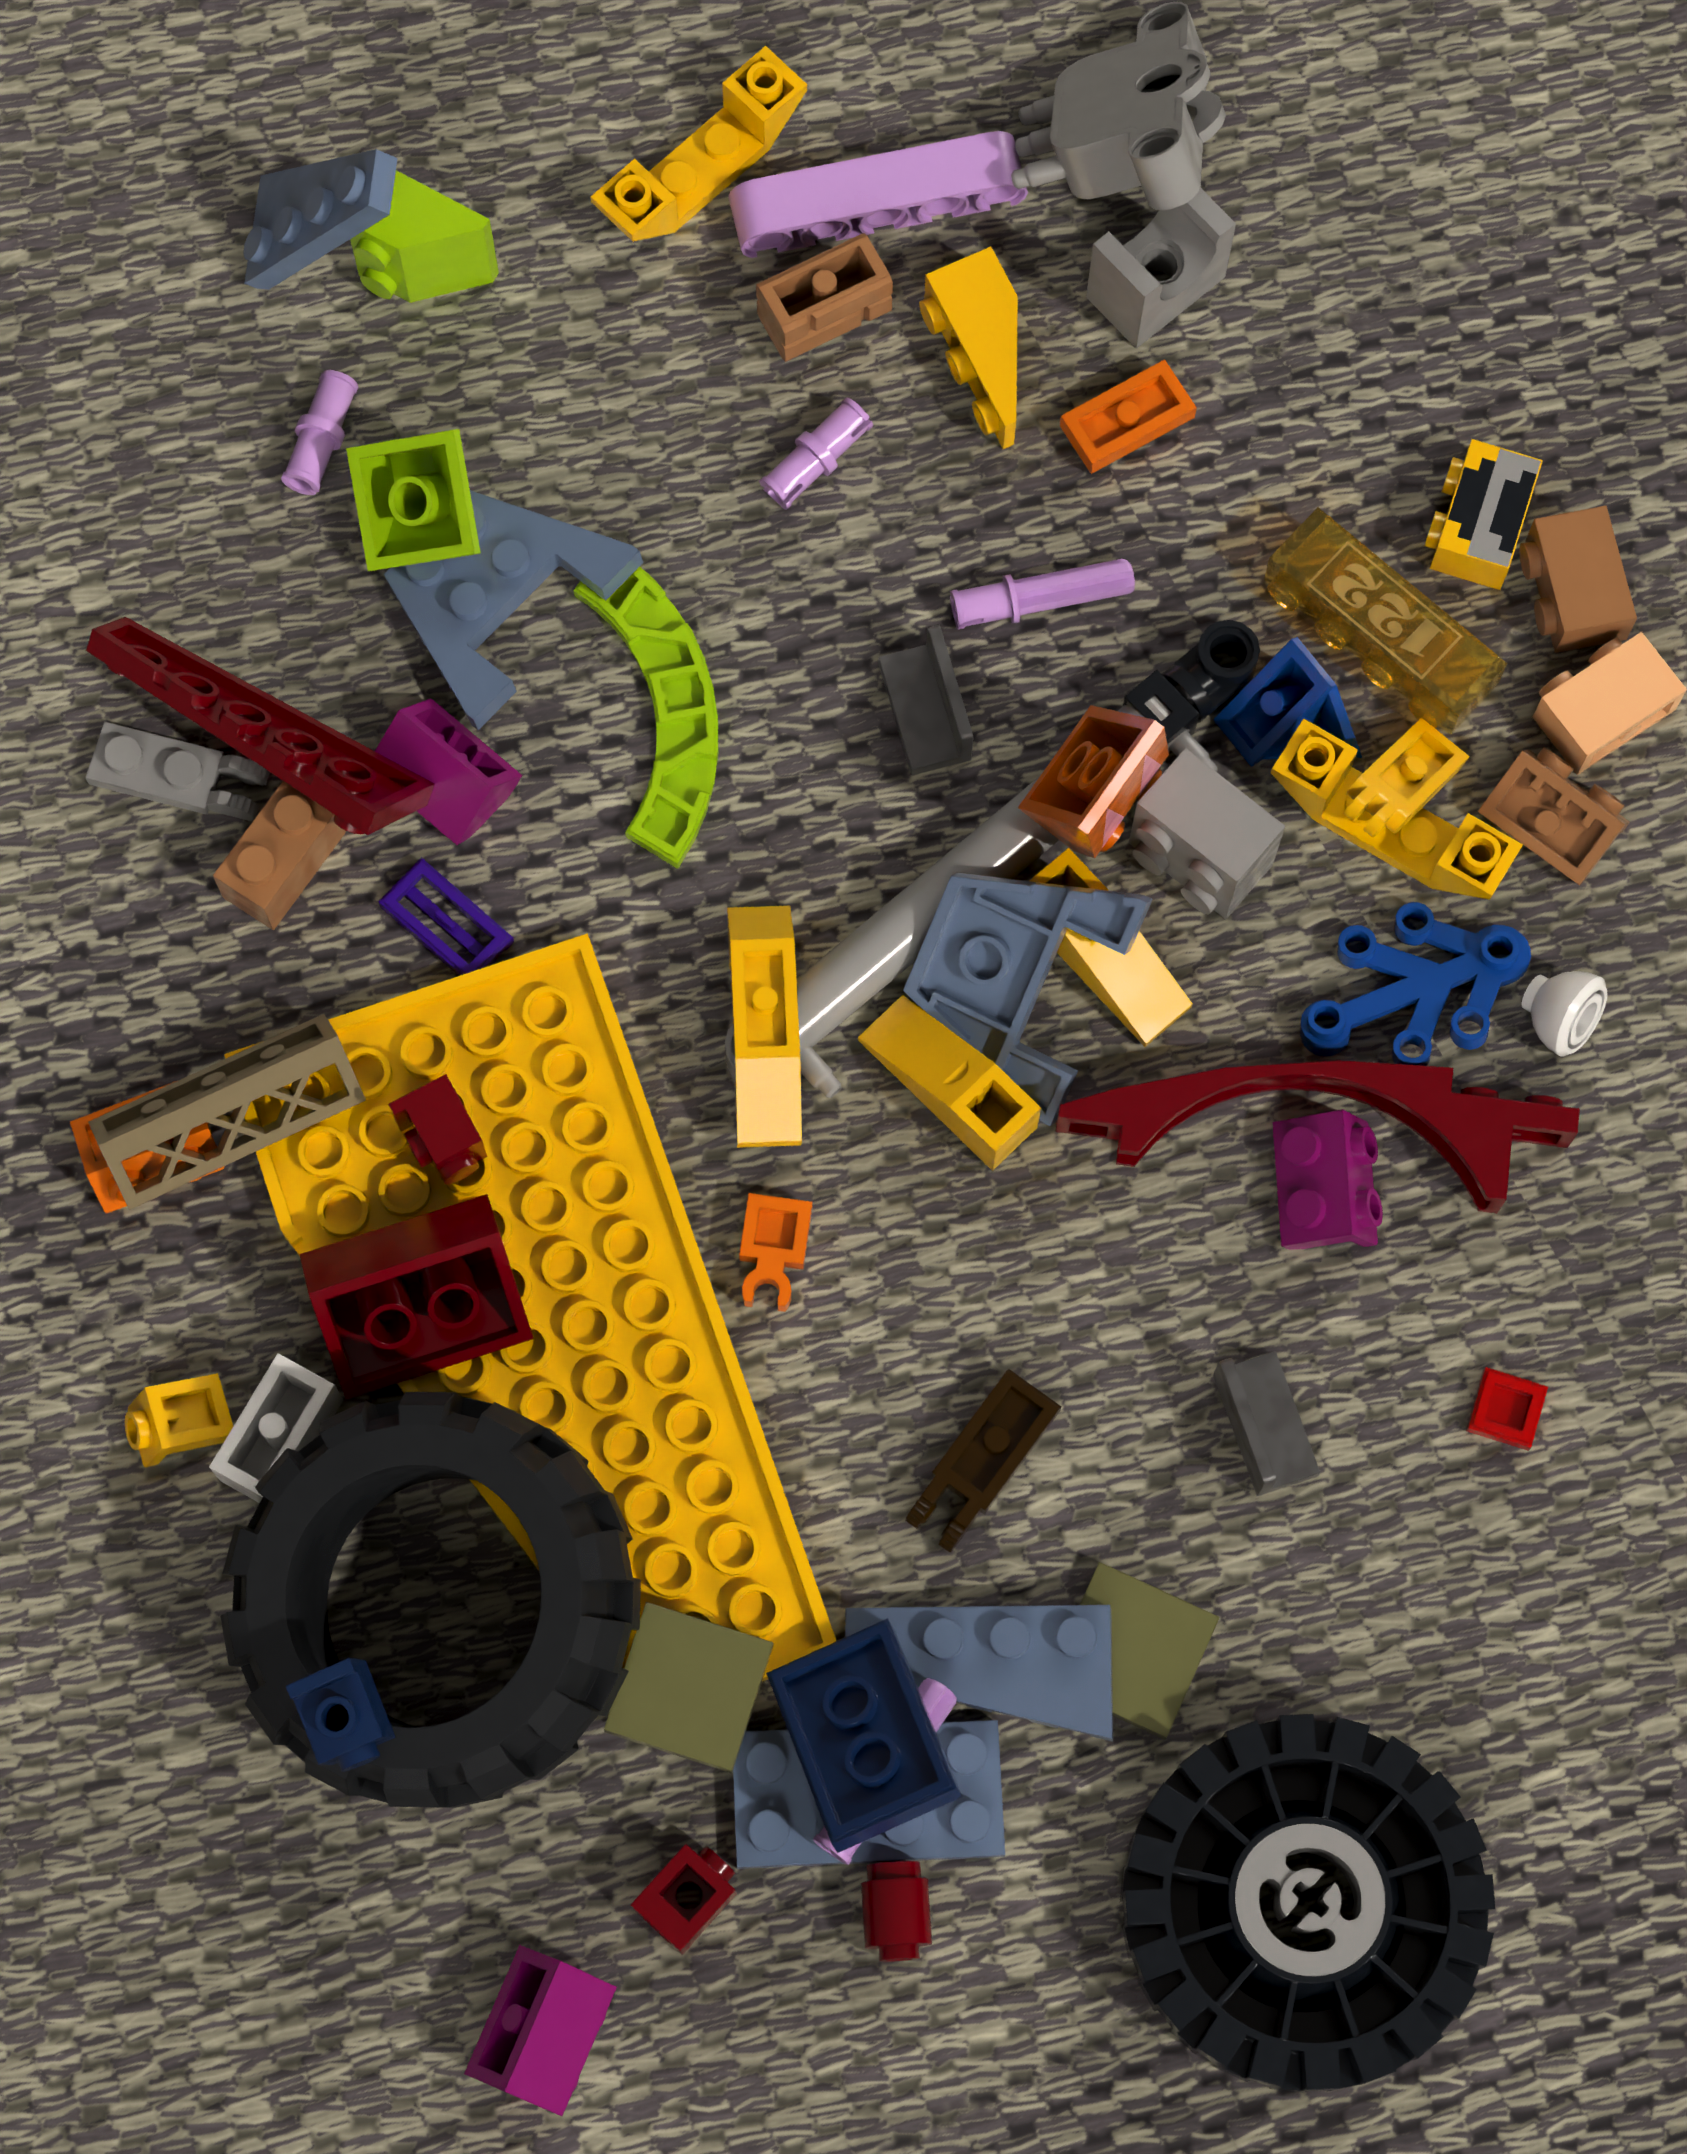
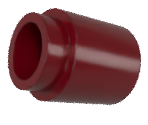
M895 1861L867 1865V1881L861 1883L865 1949H879L880 1962L920 1959L919 1947L932 1945L928 1878H921L920 1862Z

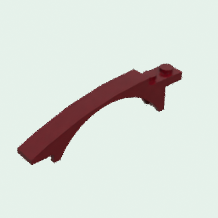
M1337 1060L1225 1067L1115 1088L1060 1104L1055 1132L1119 1140L1116 1165L1135 1167L1152 1146L1174 1127L1215 1104L1239 1096L1265 1091H1317L1343 1096L1367 1104L1411 1128L1448 1162L1466 1187L1477 1210L1497 1214L1507 1200L1512 1141L1568 1148L1578 1134L1580 1109L1563 1107L1562 1100L1545 1095L1527 1096L1524 1098V1101L1501 1099L1497 1091L1483 1087H1467L1461 1089L1460 1093L1451 1092L1454 1069L1451 1067Z

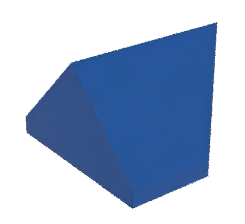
M1298 637L1292 638L1213 719L1251 767L1263 759H1278L1303 718L1358 749L1355 758H1362L1336 683Z

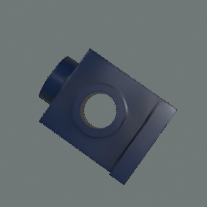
M348 1658L286 1685L290 1699L294 1700L318 1765H334L338 1763L341 1772L355 1769L381 1756L377 1745L396 1738L366 1660ZM341 1704L347 1709L349 1720L345 1728L335 1731L329 1718V1712L334 1706Z

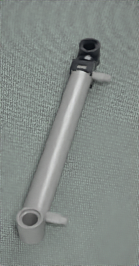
M1233 621L1220 622L1210 627L1202 636L1200 645L1165 674L1162 675L1158 670L1130 693L1125 699L1124 708L1119 712L1154 719L1165 727L1168 757L1173 753L1178 757L1187 748L1218 773V767L1210 759L1208 752L1193 736L1196 735L1198 724H1202L1230 699L1235 698L1255 677L1261 656L1259 639L1250 628ZM1219 654H1230L1239 659L1242 666L1233 670L1223 669L1212 658ZM1035 782L796 979L801 1074L814 1088H818L826 1098L834 1097L841 1090V1083L833 1076L831 1068L812 1048L916 961L950 877L956 873L1015 879L1060 841L1018 809V806ZM732 1025L726 1035L725 1052L727 1070L735 1081L734 1030Z

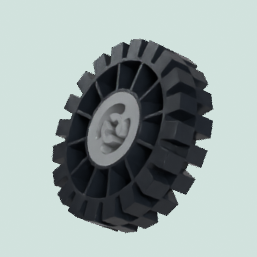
M1314 1714L1280 1715L1276 1721L1258 1724V1721L1255 1720L1226 1731L1221 1738L1209 1745L1204 1744L1179 1764L1166 1782H1163L1143 1812L1129 1843L1130 1850L1126 1865L1123 1867L1120 1902H1123L1124 1923L1121 1927L1128 1959L1132 1958L1140 1978L1137 1982L1154 2012L1158 2010L1172 2027L1170 2030L1172 2034L1194 2054L1200 2053L1215 2063V2068L1242 2081H1253L1270 2086L1269 2089L1300 2093L1324 2090L1328 2092L1362 2085L1396 2072V2069L1411 2060L1418 2059L1443 2038L1442 2032L1448 2025L1461 2017L1477 1990L1473 1987L1478 1971L1487 1965L1494 1933L1487 1931L1488 1914L1496 1908L1493 1874L1485 1875L1480 1854L1487 1851L1475 1820L1474 1818L1468 1821L1465 1820L1455 1803L1461 1796L1440 1771L1432 1775L1417 1762L1421 1754L1394 1736H1391L1386 1741L1368 1733L1370 1725L1341 1717H1336L1332 1722L1314 1720ZM1298 1853L1314 1854L1333 1863L1346 1877L1354 1899L1352 1919L1346 1920L1340 1914L1341 1893L1338 1885L1334 1882L1316 1900L1315 1905L1322 1912L1320 1917L1316 1913L1310 1912L1299 1919L1291 1928L1290 1932L1297 1935H1311L1317 1932L1324 1934L1328 1939V1946L1326 1949L1316 1952L1300 1951L1282 1943L1269 1930L1260 1910L1259 1899L1262 1884H1268L1274 1889L1273 1910L1278 1921H1281L1298 1903L1297 1896L1292 1892L1293 1888L1304 1892L1312 1887L1324 1874L1323 1871L1314 1868H1305L1298 1871L1290 1870L1286 1865V1856Z

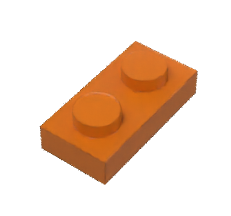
M1164 359L1061 415L1060 427L1092 474L1195 418L1197 407Z

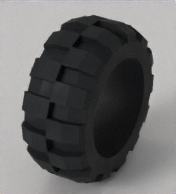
M405 1392L401 1400L378 1405L364 1401L321 1421L320 1435L300 1451L287 1448L255 1486L258 1493L263 1497L247 1527L235 1524L222 1574L234 1576L232 1612H226L220 1615L228 1664L229 1666L241 1667L251 1691L245 1703L246 1707L273 1745H285L305 1762V1773L348 1796H363L386 1802L389 1807L456 1808L502 1798L503 1792L531 1779H542L579 1750L578 1739L598 1715L607 1716L629 1672L622 1668L631 1630H639L641 1580L633 1578L627 1544L633 1538L613 1493L604 1490L587 1467L589 1461L553 1430L496 1402L491 1404L463 1397L456 1392ZM447 1478L471 1479L484 1484L496 1493L518 1517L529 1536L539 1565L541 1579L540 1615L535 1636L521 1666L511 1680L494 1697L471 1713L439 1725L416 1727L396 1720L387 1714L396 1738L377 1745L381 1756L365 1765L345 1772H341L338 1763L334 1765H318L294 1700L290 1699L286 1685L339 1663L329 1632L327 1599L333 1567L347 1537L371 1509L392 1494L409 1486L425 1481ZM341 1704L334 1706L329 1712V1718L335 1731L345 1728L349 1720L348 1711Z

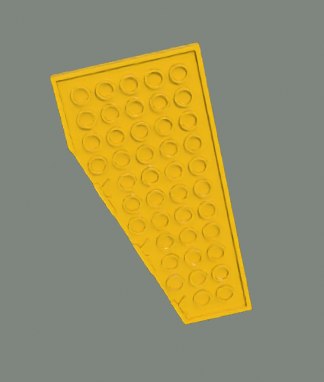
M588 933L328 1019L339 1037L366 1101L256 1151L271 1202L284 1237L299 1255L488 1194L534 1338L396 1383L404 1394L405 1392H456L463 1397L491 1404L496 1402L553 1430L589 1461L587 1467L604 1490L613 1493L633 1538L627 1544L633 1578L641 1580L640 1619L646 1602L773 1642L774 1646L762 1682L768 1680L766 1673L836 1642L831 1623ZM256 1044L224 1054L225 1059ZM335 1063L310 1074L302 1094L321 1100L345 1089ZM447 1074L478 1131L487 1154L486 1158L478 1161L479 1168L473 1174L449 1185H446L441 1180L433 1163L423 1168L420 1167L403 1135L413 1129V1126L400 1131L388 1105ZM292 1083L284 1086L283 1088L290 1090ZM268 1095L251 1101L244 1117L245 1121L261 1127L277 1120L285 1101ZM297 1105L295 1111L304 1107ZM469 1479L539 1571L532 1543L515 1513L496 1493L484 1484ZM631 1630L622 1668L625 1667L637 1630Z

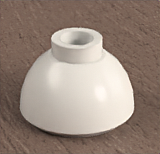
M1572 971L1558 974L1550 979L1543 975H1538L1531 981L1524 993L1522 1008L1531 1012L1533 1027L1539 1039L1549 1050L1560 1057H1564L1576 1052L1586 1043L1595 1030L1606 1005L1607 988L1605 980L1592 973Z

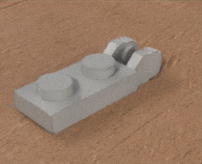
M104 721L85 778L89 785L206 815H208L209 811L252 821L256 817L259 805H256L257 803L242 795L222 790L215 791L220 775L238 779L249 785L263 786L266 785L270 772L251 759H245L236 755H225L223 751Z

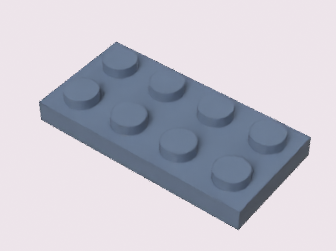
M998 1720L942 1723L936 1733L962 1797L863 1841L852 1856L850 1864L1005 1857ZM746 1731L733 1769L737 1869L844 1864L825 1852L813 1841L816 1834H819L824 1827V1823L789 1731Z

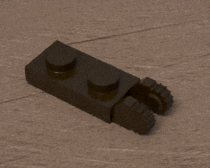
M1008 1369L932 1471L933 1480L916 1501L905 1521L918 1529L921 1524L926 1523L937 1508V1502L943 1496L946 1489L948 1488L967 1503L957 1517L948 1523L941 1534L942 1538L938 1545L951 1553L980 1512L984 1515L1059 1414L1062 1406Z

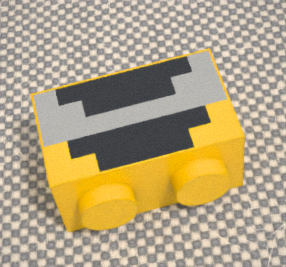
M1471 439L1464 460L1452 457L1441 492L1453 497L1447 514L1435 511L1424 545L1425 547L1435 549L1430 569L1501 590L1514 555L1543 460L1475 439Z

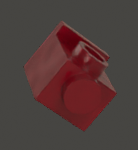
M447 1074L388 1104L400 1131L413 1126V1129L403 1135L420 1167L423 1168L433 1163L438 1175L446 1185L459 1182L473 1174L479 1168L478 1161L487 1157L483 1141Z
M685 1844L631 1903V1907L683 1955L737 1895L736 1890L728 1883L736 1873L708 1846H705L697 1854ZM689 1883L697 1885L703 1894L701 1903L693 1909L681 1907L676 1899L679 1888Z

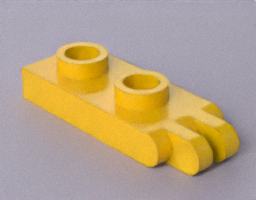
M1421 717L1351 785L1346 795L1353 799V801L1346 808L1344 814L1354 822L1365 811L1369 812L1373 817L1363 830L1373 838L1385 826L1396 834L1461 770L1470 756Z

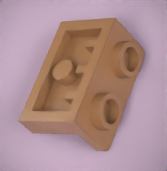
M1543 747L1538 755L1529 749L1522 750L1478 812L1575 883L1581 885L1617 836L1630 823L1619 814L1625 805L1597 784H1594L1588 792L1568 778L1574 768L1549 749Z

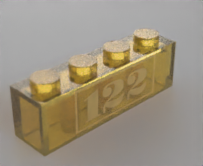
M1319 507L1269 557L1264 580L1269 583L1267 589L1272 598L1283 608L1289 611H1295L1296 608H1299L1315 622L1314 629L1327 645L1336 650H1341L1345 647L1362 661L1361 668L1364 674L1375 685L1382 689H1389L1392 686L1410 701L1408 707L1417 720L1422 717L1434 728L1440 726L1451 735L1499 684L1507 666V663Z

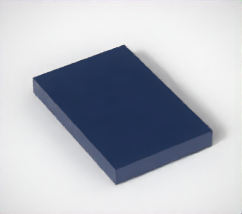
M888 1618L766 1673L829 1839L837 1853L962 1797L895 1630Z

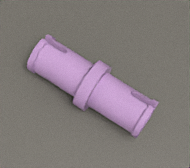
M325 370L321 373L319 385L308 414L300 416L296 425L295 432L298 440L286 471L283 472L281 477L282 482L293 491L305 495H315L316 492H319L320 483L332 451L340 449L345 433L341 427L354 393L356 394L358 390L357 382L350 376L335 370Z
M848 397L845 398L841 405L812 433L804 431L795 439L797 447L767 476L759 480L760 485L764 487L763 490L783 509H788L791 503L822 473L826 476L830 475L838 467L836 460L861 435L873 427L868 414L855 401Z

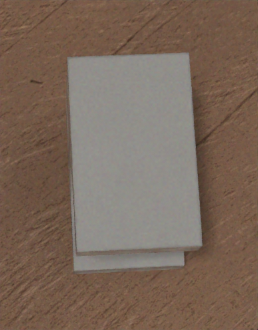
M1200 187L1197 195L1184 205L1174 209L1159 210L1151 222L1137 236L1124 245L1108 231L1093 243L1086 298L1137 349L1225 278L1236 223ZM1150 272H1163L1170 279L1158 282Z

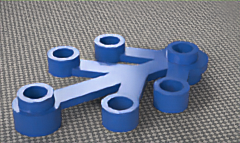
M1419 902L1404 904L1397 911L1394 927L1397 938L1404 944L1411 946L1421 945L1425 942L1459 955V957L1439 964L1377 943L1374 933L1365 926H1349L1341 932L1338 939L1337 955L1339 960L1349 968L1360 969L1367 967L1402 980L1343 1004L1332 1000H1320L1310 1004L1304 1010L1301 1017V1041L1305 1048L1315 1055L1333 1056L1346 1048L1349 1043L1351 1029L1417 1003L1407 1030L1400 1032L1394 1039L1392 1060L1394 1064L1427 1066L1431 1057V1039L1450 990L1475 979L1467 1006L1459 1008L1452 1016L1450 1037L1460 1048L1467 1050L1479 1048L1487 1040L1490 1027L1489 1014L1500 987L1519 980L1529 967L1531 959L1529 943L1519 931L1505 925H1491L1477 933H1473L1434 920L1432 911L1426 905ZM1409 918H1418L1425 926L1419 930H1411L1403 922ZM1352 941H1361L1368 949L1362 953H1353L1346 948V945ZM1494 946H1502L1510 952V955L1499 959L1493 957L1488 950ZM1327 1015L1333 1017L1338 1024L1333 1028L1325 1029L1319 1027L1315 1020L1320 1016ZM1465 1021H1472L1477 1023L1481 1030L1475 1034H1466L1460 1030L1459 1024ZM1413 1044L1420 1047L1423 1054L1416 1058H1410L1405 1056L1400 1049L1405 1045Z

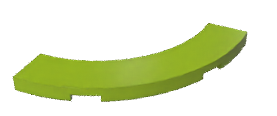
M639 567L606 601L581 581L573 591L576 598L596 611L626 643L638 662L647 682L654 707L656 721L655 761L646 793L636 815L625 831L626 837L678 869L697 837L706 816L714 788L719 754L718 715L714 688L705 657L688 623H685L676 607L666 597V592L645 570Z

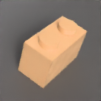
M1642 632L1625 643H1622L1619 638L1607 642L1589 658L1590 666L1575 676L1568 670L1564 671L1550 680L1539 691V695L1542 698L1533 715V719L1567 763L1574 768L1573 771L1577 775L1675 711L1687 691L1686 687Z

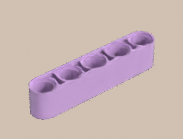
M994 131L752 179L735 186L730 191L728 198L743 255L755 258L757 257V251L777 248L779 253L814 246L817 239L835 236L836 241L854 238L862 233L866 235L874 234L873 228L894 224V228L899 229L933 222L931 216L952 212L954 218L991 210V204L1010 201L1011 206H1014L1026 198L1028 191L1027 187L1022 189L1015 188L1012 182V172L1022 168L1013 135L1008 132Z

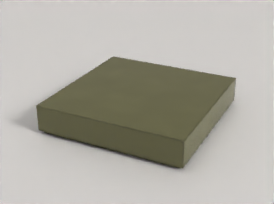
M1099 1562L1080 1605L1111 1606L1113 1716L1166 1740L1220 1617Z
M646 1602L640 1619L639 1630L636 1631L624 1667L629 1672L611 1706L604 1732L732 1773L774 1646L773 1642Z

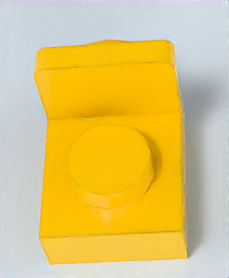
M218 1373L145 1387L128 1406V1412L125 1415L127 1440L133 1450H139L145 1468L158 1465L168 1454L224 1443L233 1428V1422Z

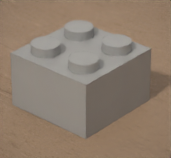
M1185 748L1137 802L1129 844L1135 847L1132 850L1134 858L1146 870L1157 876H1161L1165 871L1183 885L1181 893L1195 909L1207 915L1214 910L1226 920L1273 866L1285 825Z

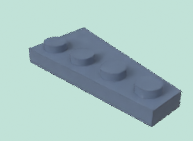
M374 149L261 175L253 229L247 236L243 250L244 258L248 260L244 284L257 289L269 290L390 215L398 158Z
M1110 1605L845 1608V1637L887 1618L889 1619L918 1688L923 1680L930 1678L945 1685L957 1697L956 1703L965 1704L967 1707L988 1712H998L1027 1719L1033 1723L1054 1728L1060 1727L1113 1742L1112 1615Z

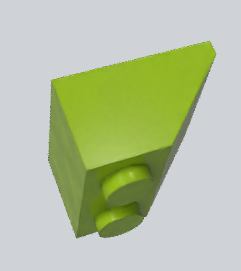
M397 170L395 173L390 215L350 239L362 284L373 294L383 299H391L394 294L412 303L493 283L499 274L490 219Z

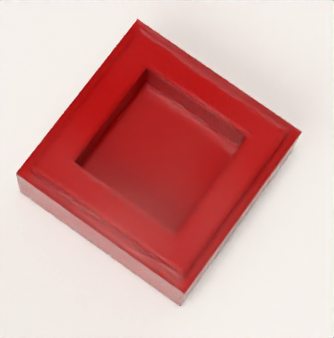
M1485 1367L1466 1431L1529 1451L1532 1447L1548 1386Z

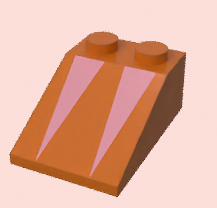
M1090 705L1020 803L1018 809L1074 852L1096 858L1100 851H1107L1117 842L1125 828L1123 818L1136 800L1139 801L1162 775V771L1159 768L1169 755L1165 727L1154 719Z

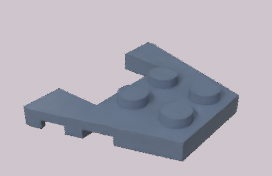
M470 490L481 553L389 568L384 573V576L421 641L437 664L443 678L456 696L471 725L479 730L517 691L513 681L475 650L559 566L563 567L606 601L643 564L640 551L633 545Z
M956 873L948 881L903 991L925 1012L998 1065L1041 1107L1039 1120L1051 1126L1057 1119L1060 1104L1065 1103L1078 1070L1022 1044L1020 1038L1067 928L1125 955L1131 951L1153 899L1141 894Z

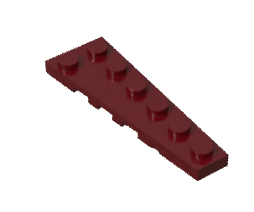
M123 617L92 629L86 651L104 662L109 670L128 678L335 814L333 820L341 829L354 834L369 835L428 805L435 785L433 782L135 621Z

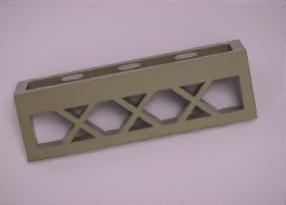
M322 1014L95 1118L88 1123L129 1210L364 1102L366 1098L338 1035L325 1014ZM335 1063L345 1089L321 1100L302 1094L310 1074ZM292 1083L290 1090L283 1088L284 1086ZM268 1095L285 1101L277 1120L261 1127L243 1121L251 1101ZM297 1105L304 1107L295 1111ZM233 1110L231 1117L223 1115ZM206 1122L226 1128L217 1148L204 1154L184 1149L191 1129ZM238 1132H239V1133H242V1134H245V1135H243V1136H241V1137L235 1139ZM174 1137L171 1144L164 1142ZM145 1150L166 1156L157 1176L135 1186L132 1185L121 1162ZM178 1160L185 1162L179 1166H176Z

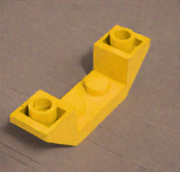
M764 46L722 83L723 108L656 166L647 171L634 158L590 196L591 203L631 241L634 242L675 233L770 150L807 92V83L767 46Z
M1303 718L1272 767L1271 774L1314 821L1431 889L1491 899L1523 844L1469 813L1459 828L1424 808L1414 815L1396 834L1385 826L1373 838L1363 830L1373 817L1369 812L1365 811L1354 822L1344 814L1346 808L1353 801V799L1346 795V792L1362 774V772L1352 767L1358 749Z
M790 906L727 908L733 1007L737 1148L802 1145L801 1062L795 940Z

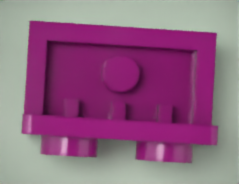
M1343 1109L1272 1122L1281 1247L1288 1250L1308 1249L1350 1241L1363 1247L1377 1245V1226H1380L1382 1223L1383 1209L1380 1197L1374 1189L1372 1164L1378 1158L1377 1140L1368 1122Z

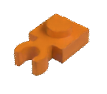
M753 1193L748 1194L739 1259L743 1262L757 1263L756 1269L746 1276L743 1282L742 1296L746 1307H753L754 1293L759 1286L771 1284L779 1291L778 1311L786 1312L792 1296L791 1284L784 1270L785 1267L804 1270L813 1208L811 1201Z

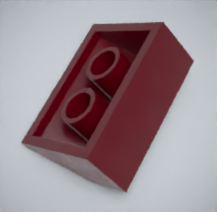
M488 1194L299 1254L308 1294L346 1400L534 1339Z

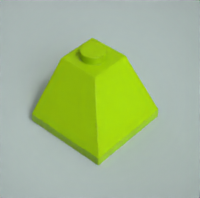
M459 429L346 448L368 571L481 553Z

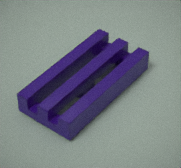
M422 857L378 901L379 906L458 976L493 965L497 961V957L514 943L513 937ZM423 878L486 933L492 941L486 947H483L419 891L415 885ZM406 896L469 951L475 959L468 964L404 908L399 901Z

